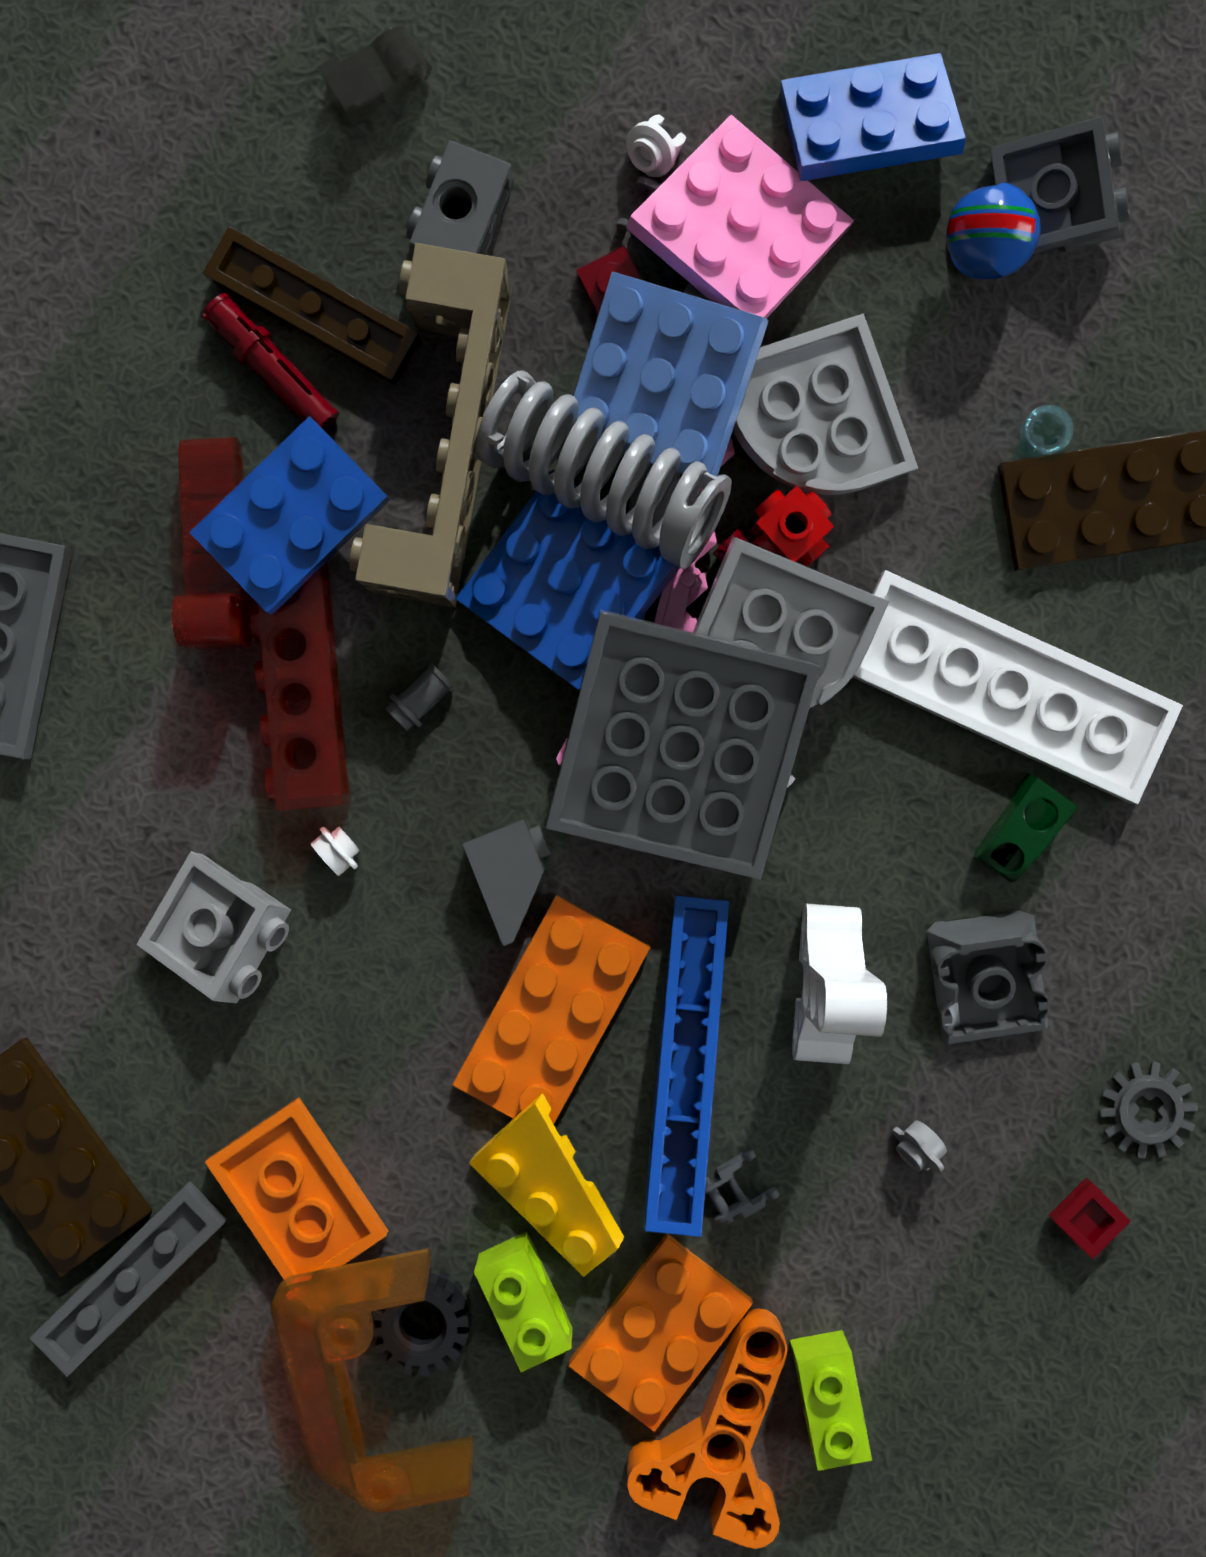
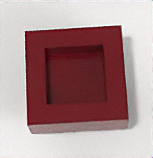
M625 246L576 270V275L597 317L612 271L641 280Z
M1087 1177L1048 1215L1092 1259L1131 1222Z

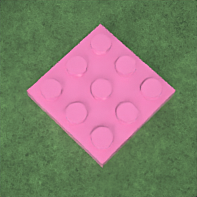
M730 115L630 216L626 228L710 301L767 318L841 239L854 220L808 180L801 181L799 172L734 116Z

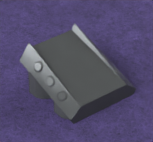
M1013 910L1001 914L933 923L927 930L942 1042L954 1044L1047 1030L1049 1026L1047 1016L1050 1013L1049 997L1044 991L1042 972L1048 965L1047 949L1036 934L1034 915Z

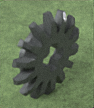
M1155 1061L1151 1063L1149 1075L1144 1076L1138 1062L1131 1063L1134 1079L1129 1082L1120 1072H1116L1113 1077L1122 1089L1119 1093L1106 1088L1102 1091V1096L1114 1100L1115 1105L1114 1107L1099 1109L1100 1117H1115L1116 1120L1115 1123L1104 1130L1106 1135L1111 1137L1121 1131L1124 1136L1120 1140L1118 1148L1125 1152L1132 1141L1138 1143L1137 1157L1146 1158L1148 1145H1154L1159 1158L1166 1156L1163 1142L1168 1139L1176 1147L1180 1148L1184 1142L1176 1134L1178 1129L1181 1127L1193 1132L1195 1124L1183 1119L1184 1112L1198 1111L1197 1103H1183L1182 1100L1183 1095L1193 1090L1190 1083L1176 1088L1173 1082L1180 1072L1172 1068L1164 1078L1159 1077L1161 1063ZM1143 1096L1150 1101L1157 1096L1162 1103L1158 1106L1157 1111L1161 1118L1157 1122L1153 1123L1149 1119H1145L1139 1123L1134 1116L1139 1112V1107L1135 1102L1138 1098Z

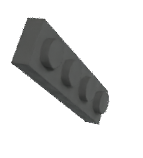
M189 1181L29 1339L68 1377L225 1223L227 1218Z

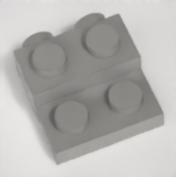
M191 851L136 945L212 1001L237 1003L240 998L244 999L250 996L258 987L262 974L257 968L267 951L276 950L285 941L289 932V925L285 920L291 909L253 883L241 881L205 855Z

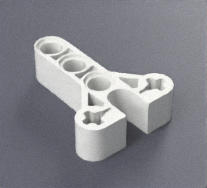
M804 904L799 961L803 965L802 997L796 998L792 1042L793 1060L849 1064L856 1035L881 1037L884 1032L887 1014L886 986L884 982L865 968L861 909L857 907Z

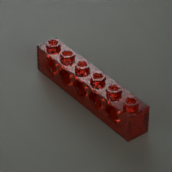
M327 561L301 586L300 597L294 604L281 606L272 615L268 614L258 603L257 606H253L250 609L252 633L255 639H261L263 659L256 661L255 664L256 683L259 692L266 693L268 714L261 715V737L265 747L271 746L273 768L266 769L265 784L269 800H276L277 811L351 804ZM301 632L306 639V650L300 658L288 661L283 654V642L290 634ZM304 685L310 691L311 705L305 713L296 716L288 707V696L295 687ZM308 739L314 744L317 755L313 765L303 770L295 764L292 753L299 741Z

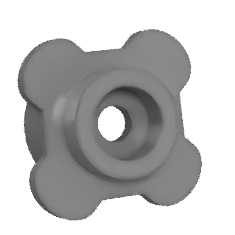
M915 1120L905 1131L898 1127L892 1130V1134L900 1142L896 1150L911 1168L918 1172L922 1169L925 1171L933 1169L937 1173H941L944 1170L940 1159L947 1153L946 1146L927 1125Z

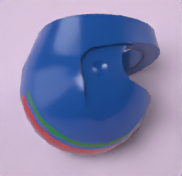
M1003 182L969 192L952 209L946 228L947 246L954 265L961 273L975 279H998L1018 271L1031 258L1038 244L1041 232L1040 217L1033 201L1019 187L1010 183Z

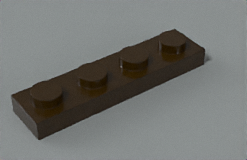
M230 226L203 271V275L207 280L393 385L397 382L421 339L419 333Z

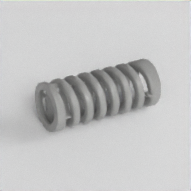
M524 370L516 371L510 375L492 397L481 420L475 445L477 459L492 468L505 467L508 476L518 482L530 481L533 489L542 495L555 494L558 502L568 509L581 507L583 515L593 522L606 520L609 529L619 536L632 533L635 543L645 550L659 546L663 559L681 569L688 568L702 552L718 525L730 495L731 478L725 474L714 476L707 472L704 463L694 461L687 467L679 479L664 516L652 527L653 514L666 496L680 467L681 455L679 451L673 447L667 448L657 457L644 481L636 506L626 514L627 501L639 486L654 455L655 442L652 436L648 434L638 436L624 454L630 433L626 423L621 420L615 421L601 435L604 426V415L601 410L595 407L586 409L577 419L579 403L574 396L565 394L553 403V389L549 383L545 381L536 382ZM518 392L521 394V400L514 411L507 433L504 436L497 432L500 418L510 399ZM534 441L530 459L523 462V453ZM560 453L556 471L549 475L548 467ZM588 461L582 483L574 488L575 477ZM619 464L609 494L600 501V490L607 483Z

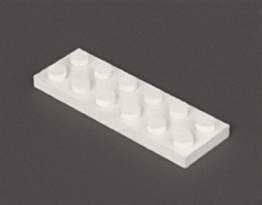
M887 570L881 573L872 594L890 602L870 647L853 678L1127 803H1139L1183 707L1182 704Z

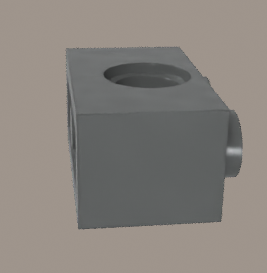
M449 140L443 157L435 156L430 165L426 180V188L430 189L423 208L415 207L409 219L406 237L410 239L409 243L413 253L416 242L486 255L514 184L511 163ZM455 203H465L471 207L470 212L461 219H450L444 215L447 208Z

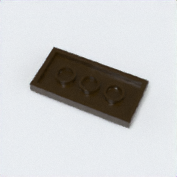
M1206 430L1002 462L998 465L1014 571L1206 541Z
M26 1037L0 1054V1195L61 1278L149 1214L152 1209Z

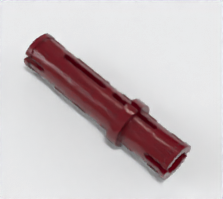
M227 293L218 295L208 303L203 310L202 318L228 342L229 346L233 349L232 355L241 365L247 364L302 422L310 416L325 431L338 419L337 417L340 415L338 410L324 399L305 376L271 342L272 335L264 326L257 327L239 309Z

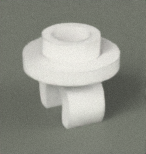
M655 115L649 121L638 123L629 131L626 139L627 152L636 168L651 177H661L672 169L686 139L682 132L674 139H671L669 134L661 127L664 121L661 115Z

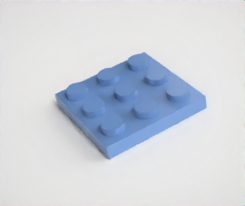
M612 271L574 394L579 403L577 419L586 409L595 407L601 410L604 415V426L601 435L615 421L621 420L627 424L630 433L624 454L638 436L648 434L652 436L655 442V451L651 460L652 464H654L657 457L665 449L673 447L681 455L678 473L683 474L690 464L694 461H700L705 464L708 473L718 476L769 320L762 316Z

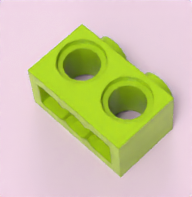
M528 1231L479 1253L474 1274L520 1371H526L570 1350L573 1327Z
M843 1330L790 1340L809 1443L817 1470L872 1461L852 1351Z

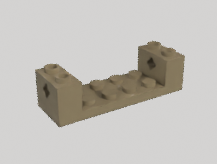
M415 242L412 261L404 260L401 268L399 281L400 295L406 296L407 311L412 313L419 330L458 337L456 362L462 363L460 384L451 383L447 397L446 417L452 418L450 440L442 438L437 453L436 471L442 473L440 495L431 494L427 509L426 526L433 528V536L365 524L363 538L355 537L352 544L350 570L357 572L355 580L371 593L456 608V597L460 587L482 464L477 459L475 453L476 437L483 415L494 396L512 289L505 258Z

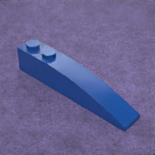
M675 896L642 1222L644 1231L697 1237L702 1235L729 901Z

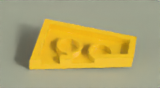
M542 1093L491 1138L473 1156L469 1164L584 1277L618 1250L624 1235L595 1184L584 1179L572 1158L576 1151L567 1135H559L548 1115L552 1109Z

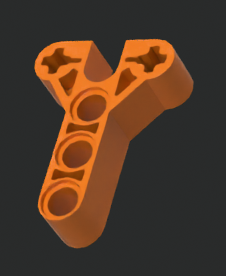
M759 1308L748 1310L735 1326L702 1413L698 1418L661 1440L647 1439L638 1442L632 1447L627 1458V1486L629 1495L634 1502L643 1508L677 1520L692 1483L705 1477L713 1478L720 1482L710 1509L712 1533L723 1539L753 1549L766 1547L773 1542L780 1526L773 1491L767 1483L759 1479L751 1454L752 1446L784 1366L788 1351L781 1323L773 1313ZM763 1331L773 1335L772 1341L766 1347L753 1348L747 1344L750 1336L757 1332ZM738 1383H747L754 1387L752 1392L743 1398H735L728 1394L730 1388ZM720 1434L730 1435L734 1438L733 1442L724 1448H716L709 1444L713 1437ZM652 1468L660 1470V1472L655 1471L650 1479L643 1477V1475H649Z

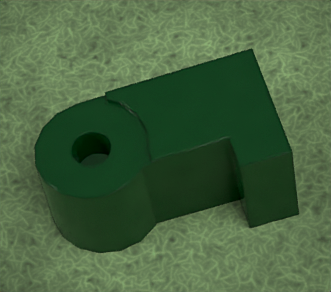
M1029 773L1021 781L1016 789L1017 793L997 821L991 826L974 854L975 858L1010 883L1018 880L1036 857L1039 858L1078 807L1042 780Z

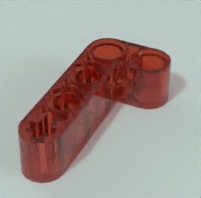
M238 437L181 440L178 448L185 595L175 596L172 602L174 637L179 646L191 650L249 648L252 644V635H247L246 616H251L250 595L189 533L244 480L241 443Z

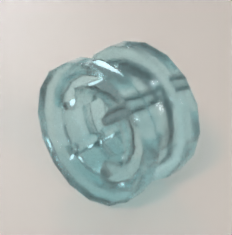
M1054 405L1040 406L1025 417L1020 425L1019 437L1021 444L1028 453L1036 457L1056 454L1070 442L1073 435V424L1068 413L1062 408ZM1041 418L1048 419L1049 427L1058 428L1059 435L1050 440L1052 445H1045L1043 436L1034 435L1033 427L1036 428L1042 423Z

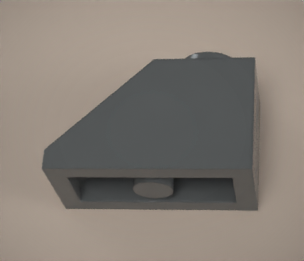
M526 818L462 844L503 946L514 942L546 869L542 858L551 855L540 825L530 828Z

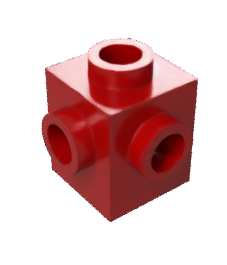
M796 486L784 496L778 489L754 511L760 518L751 530V533L756 538L752 542L755 546L794 562L799 561L806 567L830 547L823 538L834 528L833 524L828 520L832 514L824 501L812 491L805 494ZM793 515L805 528L804 531L799 534L788 531L785 525L786 518Z

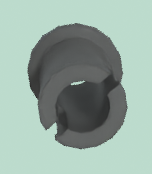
M432 663L397 697L392 693L389 696L392 702L385 707L390 715L407 732L414 725L420 728L423 724L419 720L444 696L455 689L452 683Z

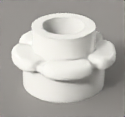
M325 827L320 828L322 834L310 843L318 855L338 876L350 866L355 870L358 865L352 857L360 851L359 848L340 827H337L332 833Z

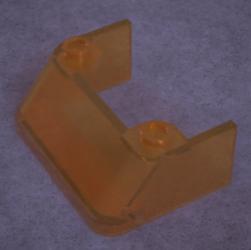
M429 1248L290 1276L280 1283L271 1304V1316L309 1466L318 1478L372 1512L385 1513L470 1496L474 1456L472 1436L367 1457L364 1437L345 1360L360 1356L369 1347L374 1331L371 1311L425 1300L432 1259Z

